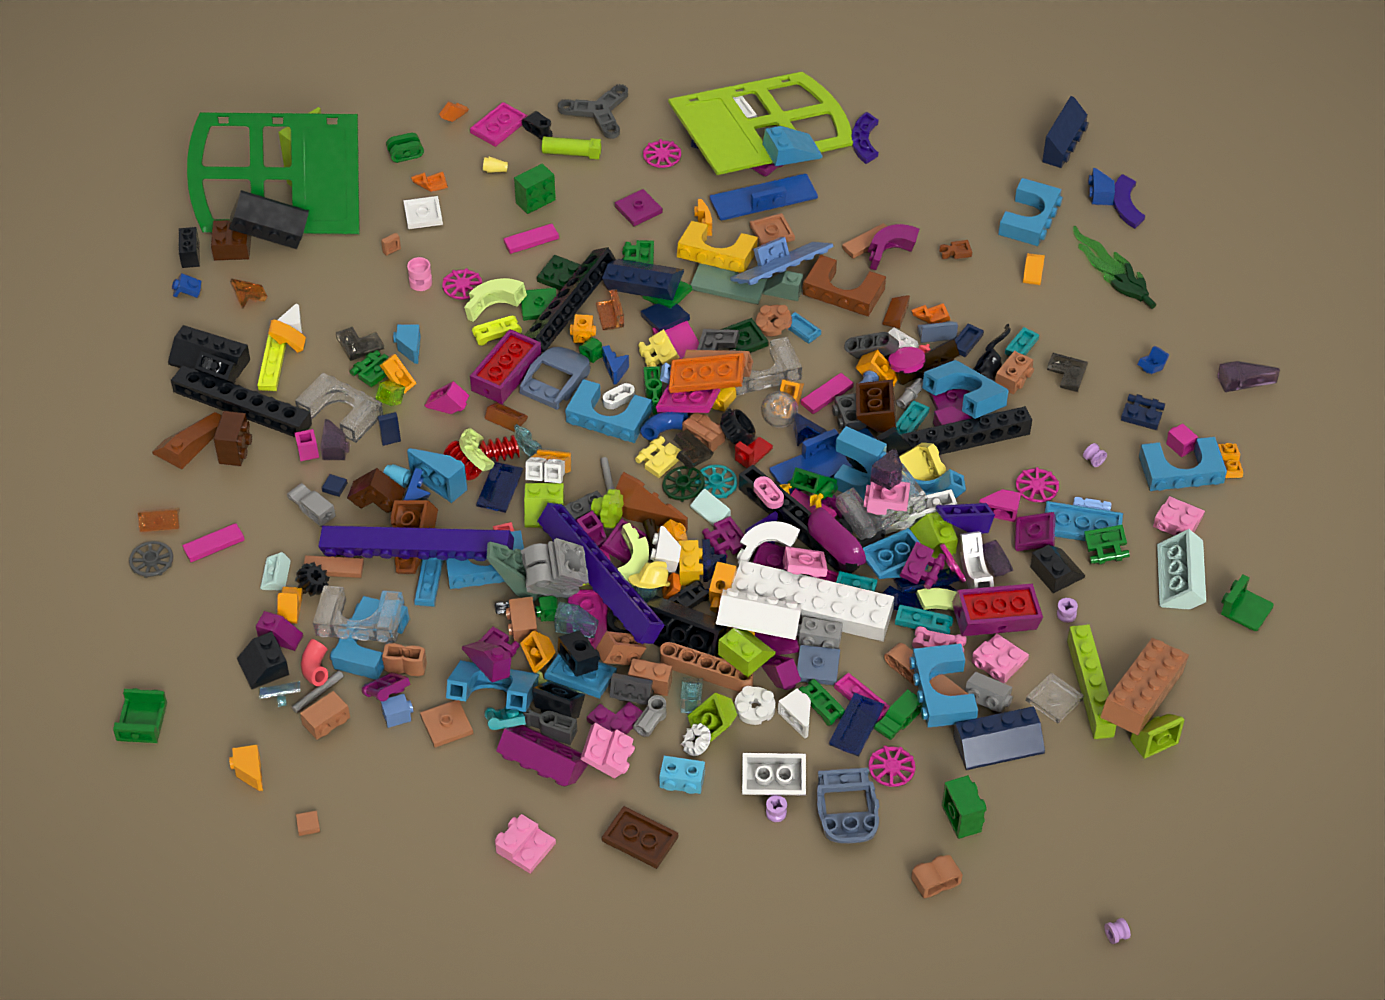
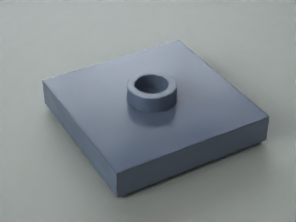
M800 645L797 667L801 678L800 682L808 683L815 679L819 684L834 685L837 682L840 649Z

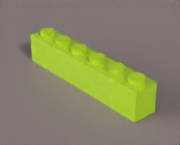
M1090 624L1070 626L1067 643L1093 738H1112L1115 735L1117 725L1101 718L1109 692Z

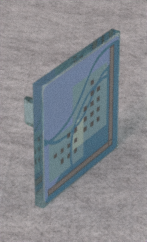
M298 681L260 688L259 698L277 696L278 707L287 706L285 694L301 692V683Z

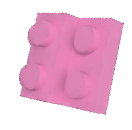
M872 478L871 485L866 486L863 507L867 508L868 513L875 515H886L887 509L907 512L910 483Z
M1169 496L1166 503L1158 511L1153 527L1174 536L1187 529L1195 532L1205 511Z
M785 546L783 566L787 572L796 575L802 573L813 577H826L828 569L824 552Z
M996 633L988 642L984 641L973 652L972 663L977 668L990 674L995 680L1005 683L1028 660L1029 654Z
M594 723L591 725L580 759L615 779L619 775L625 774L630 764L627 762V759L634 752L635 746L632 745L634 739L617 729L611 732Z
M521 814L518 818L513 817L508 824L509 829L505 833L500 832L495 839L496 853L531 874L556 844V839L540 830L536 822Z

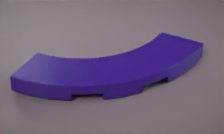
M865 112L856 121L852 130L853 149L865 164L878 157V151L873 148L869 141V134L878 125L879 120L868 112Z
M1122 174L1115 183L1113 205L1120 214V218L1135 229L1145 220V215L1133 205L1130 194L1136 186V181Z

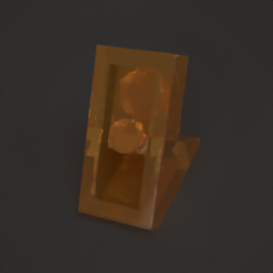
M231 279L230 281L242 309L249 299L265 302L268 297L262 285Z

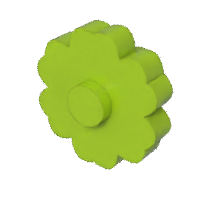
M609 489L604 497L595 498L592 501L591 511L593 510L596 516L601 517V523H604L605 528H615L621 520L624 501L620 490Z

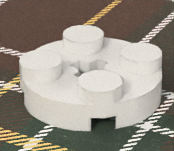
M743 687L742 691L735 698V709L739 718L751 725H759L762 721L770 720L775 713L774 694L761 687ZM752 703H757V704L760 705V706H756V708H752V705H751V704H752Z

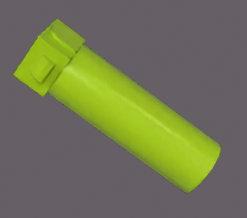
M544 136L542 140V153L600 159L601 139L591 138V140Z

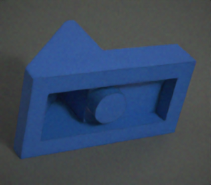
M609 345L603 346V361L615 385L629 368V355L617 357Z
M415 468L403 500H425L429 498L430 492L419 489L424 479L421 476L423 470Z

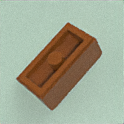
M909 295L892 298L882 325L900 329L909 306Z
M500 403L488 406L485 415L486 420L513 432H517L528 418L527 415Z

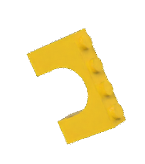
M695 221L690 222L678 242V258L738 273L746 271L755 255L753 249L757 247L758 237L741 233L734 245L727 248H715L705 244L708 225Z

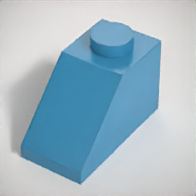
M397 325V332L393 334V341L397 343L398 351L413 363L418 364L421 340L419 325Z

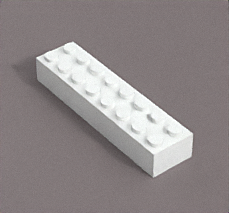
M743 560L740 561L731 587L740 593L747 594V592H753L760 597L773 596L780 601L793 600L801 605L800 622H802L803 617L843 623L842 632L883 642L894 606V596L802 574L796 575L785 570Z

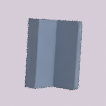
M952 321L918 325L917 331L920 342L955 340L958 324Z

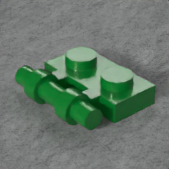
M637 240L636 245H631V242H625L622 248V254L624 255L622 259L654 264V241Z
M375 350L373 353H368L364 360L354 364L349 372L352 376L358 374V378L372 388L387 376L379 365L388 359L389 356L386 354L381 356L380 352Z
M1123 525L1084 531L1088 552L1096 551L1097 554L1089 557L1091 564L1098 563L1100 565L1111 560H1116L1117 562L1122 561V558L1130 557L1129 550L1121 551L1120 546L1127 544ZM1113 548L1114 552L1104 554L1103 549Z

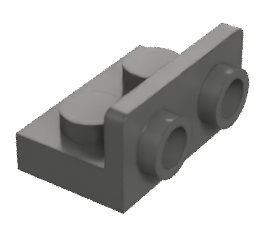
M613 673L611 677L610 698L648 705V700L654 694L652 690L653 680Z

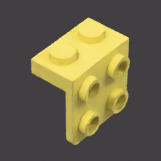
M921 443L893 460L897 473L901 472L921 481L934 480L946 472V467L940 460L939 451L932 443Z

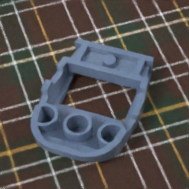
M549 348L530 365L520 385V394L558 410L560 408L559 403L562 400H569L572 397V393L578 389L582 380L589 375L591 369L589 359L567 348ZM542 363L572 375L562 390L532 378Z
M868 768L818 771L817 807L824 834L829 840L836 843H860L871 840L876 835L879 826V800L876 798L873 781H869ZM865 790L868 812L827 814L824 793Z

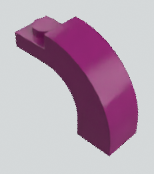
M895 224L877 232L867 251L871 253L869 261H871L870 269L877 270L882 253L886 249L897 247L912 252L920 229L910 225Z

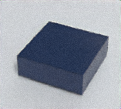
M329 474L322 486V492L340 497L348 484L347 479Z

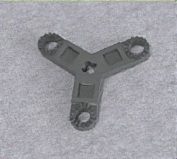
M616 84V86L614 85L610 91H607L596 101L562 99L558 102V111L563 115L593 117L606 138H617L620 135V127L611 111L628 97V87L624 86V84Z

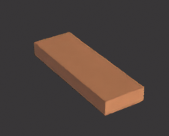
M883 223L842 244V249L853 259L868 251L876 233L887 227V225Z
M305 555L304 564L315 562L316 566L321 565L322 570H327L326 576L362 577L364 558Z

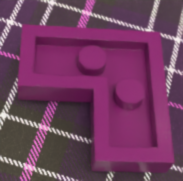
M628 702L617 714H614L599 704L587 716V722L591 725L597 723L611 732L617 729L627 735L633 729V725L643 711Z

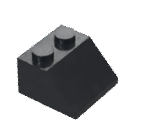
M1047 545L1032 553L1030 567L1052 593L1085 578V574L1061 548Z
M273 632L252 639L237 657V661L251 690L289 675L287 661Z
M550 681L533 688L534 705L536 708L541 709L542 713L553 711L574 719L579 718L585 694Z

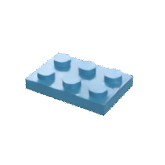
M558 654L546 670L544 679L600 699L611 683L612 674L617 673V668L598 662V670L576 677Z

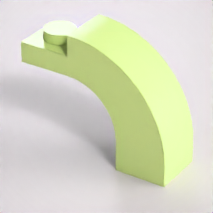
M500 278L478 285L469 293L470 301L464 307L467 319L474 322L488 306L495 303H507L517 307L527 296L524 282Z
M630 523L622 526L621 534L630 550L631 559L624 566L617 568L627 581L629 576L640 573L645 563L649 560V545L646 537L639 539L636 528H632Z

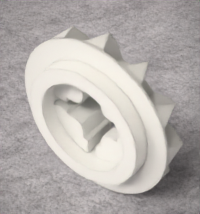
M699 723L698 725L693 724L692 728H687L686 735H683L684 741L681 743L684 747L683 751L691 756L702 754L708 748L711 740V733L708 727ZM695 735H696V736H698V738L695 740V743H694V742H692V740L695 739Z

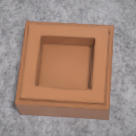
M397 233L381 240L382 251L386 256L401 249L400 237Z
M317 811L296 814L299 836L320 832Z

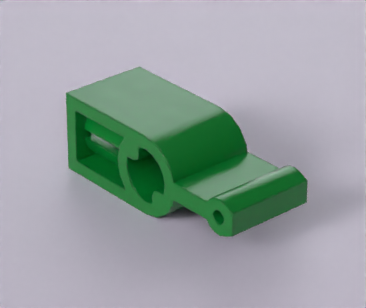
M660 366L643 367L645 396L652 400V413L656 415L659 414L656 406L662 396Z
M907 689L891 705L886 715L876 723L874 729L889 740H892L901 729H905L921 713L923 706L922 703L918 702L917 695Z

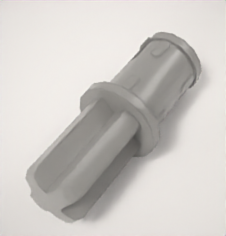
M918 378L910 387L905 388V392L896 400V404L900 408L905 409L913 399L918 397L917 394L922 390L923 379Z

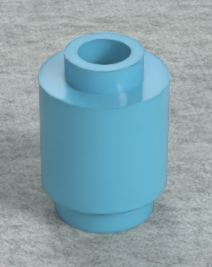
M394 464L387 465L383 472L403 488L409 485L412 477L411 470Z

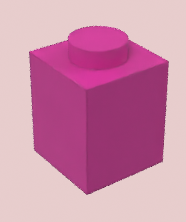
M1182 423L1169 430L1166 444L1182 458L1194 450L1198 436Z
M314 430L296 432L295 438L300 461L319 458Z

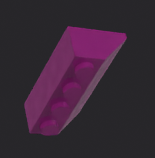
M524 725L505 728L496 752L502 754L504 759L515 760L525 769L532 768L538 771V775L545 778L550 777L561 786L576 783L588 766V763L580 759L581 752Z

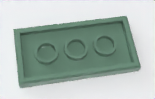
M700 263L690 285H692L694 291L759 305L768 278H761L758 280V283L748 285V283L738 284V282L731 281L730 277L739 274L738 272Z

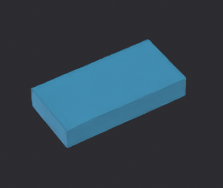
M794 312L791 315L792 324L788 330L809 344L821 335L819 328L798 313Z

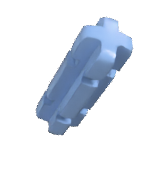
M1082 497L1074 498L1073 505L1111 511V502L1104 501L1102 503L1101 500L1089 498L1083 500Z

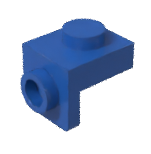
M181 273L178 280L175 279L172 284L174 297H177L180 292L196 298L200 294L201 280Z
M1154 346L1148 356L1140 358L1137 365L1149 374L1163 370L1169 354Z

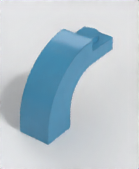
M951 469L940 477L929 481L917 480L901 472L895 476L896 481L910 483L908 500L952 489L954 497L957 498L966 491L964 475Z

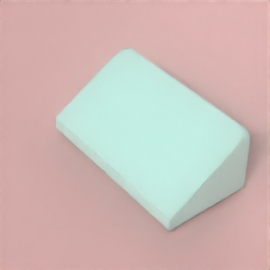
M703 489L690 505L694 511L713 526L714 523L731 517V510L706 489Z
M283 552L267 557L260 587L262 590L282 591V588L286 587L291 560Z

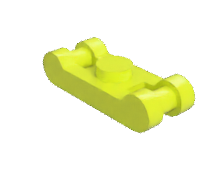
M512 315L477 325L472 328V333L476 337L478 345L482 346L488 341L503 337L509 329L521 333L522 329L517 324L516 317Z

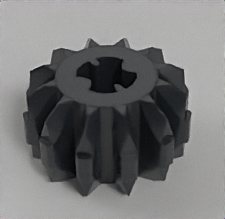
M315 562L304 564L296 573L295 582L299 583L297 588H302L303 594L308 592L310 597L315 594L320 595L329 585L327 582L330 577L325 575L327 570H322L321 565L316 566Z

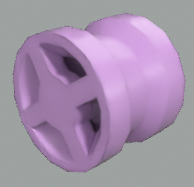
M1096 443L1087 447L1083 453V458L1090 460L1093 467L1100 466L1107 457V453L1104 450H1100Z
M1063 598L1059 601L1057 617L1062 622L1069 623L1076 619L1078 604L1074 599Z
M778 795L769 797L766 802L767 818L772 822H780L786 818L787 801L785 798Z
M1124 918L1117 919L1115 923H1106L1104 926L1107 938L1112 944L1118 943L1120 939H1129L1131 936L1129 926Z

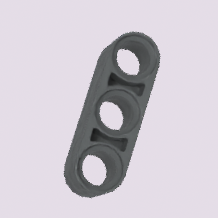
M879 332L851 337L845 342L844 349L856 359H861L862 355L877 349L882 355L893 354L899 348V341L888 332Z

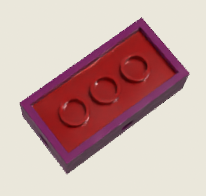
M509 329L470 375L471 391L503 404L522 382L530 365L542 354L541 342Z
M1033 583L957 590L952 601L961 636L1037 630L1043 619Z

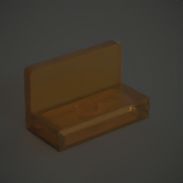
M617 289L610 290V301L596 303L603 330L624 327V314Z
M180 508L140 511L138 513L140 532L179 529L178 513Z

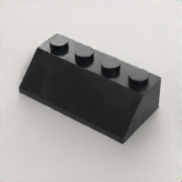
M241 190L230 215L229 229L297 249L304 233L309 210Z
M183 325L174 337L168 365L181 368L182 365L194 368L200 352L203 351L240 365L238 378L249 363L250 355L248 345Z
M656 595L647 603L665 625L655 640L654 645L661 646L665 642H673L715 657L717 656L719 639L726 634L727 626L716 624L717 618Z

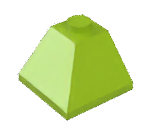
M714 693L687 717L691 728L693 724L698 725L699 723L708 727L711 733V742L732 724L738 714L732 698Z

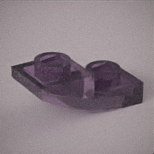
M996 540L982 544L983 556L987 562V567L995 577L1003 576L1013 571L1009 559Z

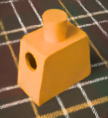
M717 562L709 588L711 611L718 613L722 591L732 587L737 573L736 566Z

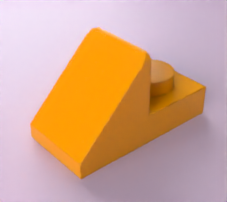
M1027 253L1023 283L1041 284L1045 255Z
M396 354L391 355L379 365L388 377L384 383L402 395L416 384Z
M283 587L282 593H278L277 615L283 616L292 624L298 623L303 597L302 588Z

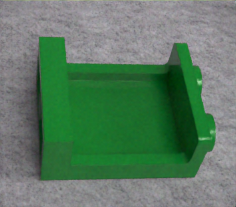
M124 689L125 701L119 723L115 722L113 727L116 741L157 743L167 706L165 692L156 689Z

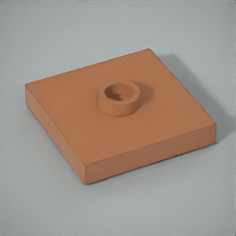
M782 213L750 221L749 226L754 235L758 237L760 246L780 237H785L786 242L795 240V235Z
M459 700L420 712V717L434 748L473 734V729Z

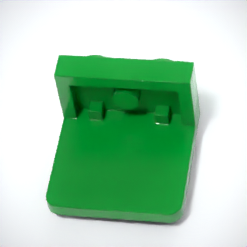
M1242 574L1239 580H1234L1230 588L1231 592L1225 593L1221 601L1224 604L1221 615L1253 631H1258L1272 611L1274 604L1248 591L1247 586L1250 577Z

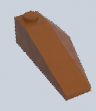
M216 412L208 415L165 439L152 453L170 464L183 469L214 438L222 415Z
M625 472L622 473L616 489L620 490V494L623 495V518L641 523L649 519L650 524V519H654L655 525L659 527L671 519L683 524L686 531L688 530V517L670 503L664 504L658 498L659 495L656 492L650 493L644 488L645 484L639 479Z
M394 500L390 518L393 527L435 528L438 509L428 500ZM395 557L396 572L398 574H415L421 559L418 557H410V559Z

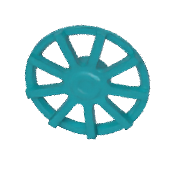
M709 465L700 470L703 476L708 479L705 480V484H708V486L703 489L709 490L712 488L711 494L716 498H727L736 491L737 476L730 468L723 465ZM712 468L713 474L710 476L704 472ZM716 468H722L724 471L721 474L716 473ZM728 471L733 475L730 478L724 479ZM696 480L695 483L701 484V480ZM730 481H734V485H733V486H732V485L725 484V483H726V482H730ZM722 487L728 488L730 490L725 493ZM716 489H718L721 492V494H715Z

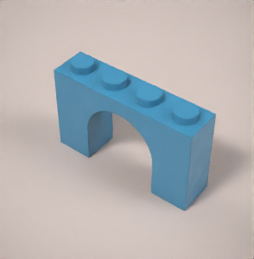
M1022 178L1016 189L1015 202L1033 206L1041 214L1026 217L1005 211L1000 221L998 235L1039 246L1041 240H1045L1046 229L1051 227L1052 217L1055 218L1057 214V206L1060 207L1062 204L1061 189Z
M957 360L924 372L922 386L923 389L935 396L952 389L972 391L964 394L962 411L975 419L1007 406L1009 391L1007 388Z
M583 379L565 409L566 422L635 443L641 432V427L652 413V400L634 395L624 412L615 416H604L594 410L601 397L600 384Z
M845 426L836 439V452L859 462L866 469L867 473L843 464L834 475V479H837V490L864 502L866 486L871 485V479H886L884 478V473L887 469L885 465L888 457L886 452L887 444Z
M1216 438L1196 439L1194 453L1198 466L1191 469H1179L1169 464L1164 457L1160 443L1141 444L1139 459L1149 490L1161 491L1224 483L1227 469Z
M521 530L512 531L511 534L514 537L513 550H523ZM448 558L446 560L450 589L505 582L492 565L479 566L473 564L468 559L460 561L455 558Z
M363 596L360 603H357L352 618H349L344 633L340 634L336 648H333L331 651L330 660H332L333 668L375 680L378 679L384 669L383 652L361 647L357 644V640L362 634L373 629L395 630L402 634L410 620L408 608Z
M962 644L913 649L912 657H909L910 669H914L915 672L913 674L914 685L918 686L919 689L917 691L918 702L922 703L921 715L922 719L926 720L927 727L955 725L957 722L976 719L978 707L974 694L947 696L938 693L930 684V680L937 675L964 672L965 656Z
M460 660L447 679L446 698L466 702L470 694L477 689H500L507 692L506 709L526 712L534 699L532 691L534 687L538 686L539 674L510 669L509 678L491 682L475 663Z

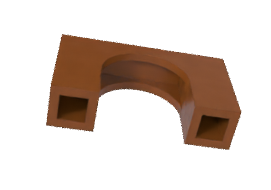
M820 255L803 282V295L869 317L885 290L886 276L869 271L859 287L851 290L839 289L830 283L836 274L837 260Z

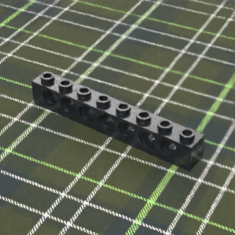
M609 247L596 249L591 252L526 332L525 336L541 342V352L547 350L603 280L602 277L608 263L616 260Z
M182 365L171 379L173 392L222 411L246 413L247 420L295 437L296 432L306 431L312 425L311 414L306 409L295 407L273 397L260 394L257 391L232 384L224 379L197 371L194 368Z
M1026 406L984 415L976 419L971 418L901 435L910 443L912 448L921 443H932L937 447L939 455L1030 435L1032 418ZM893 461L888 463V466L894 465Z
M751 465L739 474V490L769 515L776 511L778 513V522H784L800 529L797 538L811 550L824 552L826 562L836 571L852 574L860 567L857 564L846 563L844 565L840 563L817 542L808 531V519L811 512L776 483L775 485L784 494V503L777 509L767 507L754 492V481L758 477H768L757 467Z

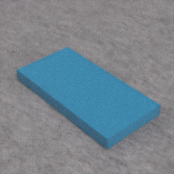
M1046 502L1045 513L1054 512L1055 537L1085 541L1084 531L1122 525L1123 513L1057 502Z

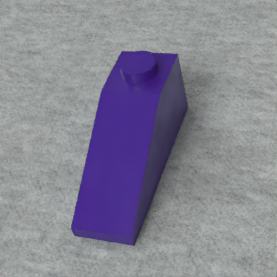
M987 503L936 505L935 508L944 521L969 533L978 531L981 534L989 533L995 516Z

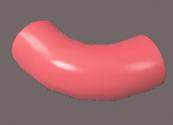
M311 639L302 654L301 670L308 682L315 686H322L328 679V671L321 666V662L328 649L320 642Z

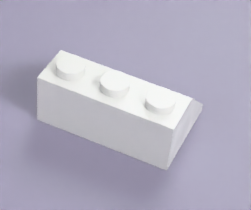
M743 753L742 795L806 796V754Z

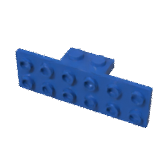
M807 174L710 195V201L721 221L818 198V194Z
M867 428L858 431L874 438ZM833 429L802 442L801 455L770 467L769 471L778 484L781 485L788 484L787 482L792 479L795 467L831 478L834 477L843 464L854 467L847 461L845 455L836 452V439L839 433L836 429ZM790 488V489H789L790 495H791V493H792L795 489H797V490H799V491H801L802 489H799V488L791 489V488Z

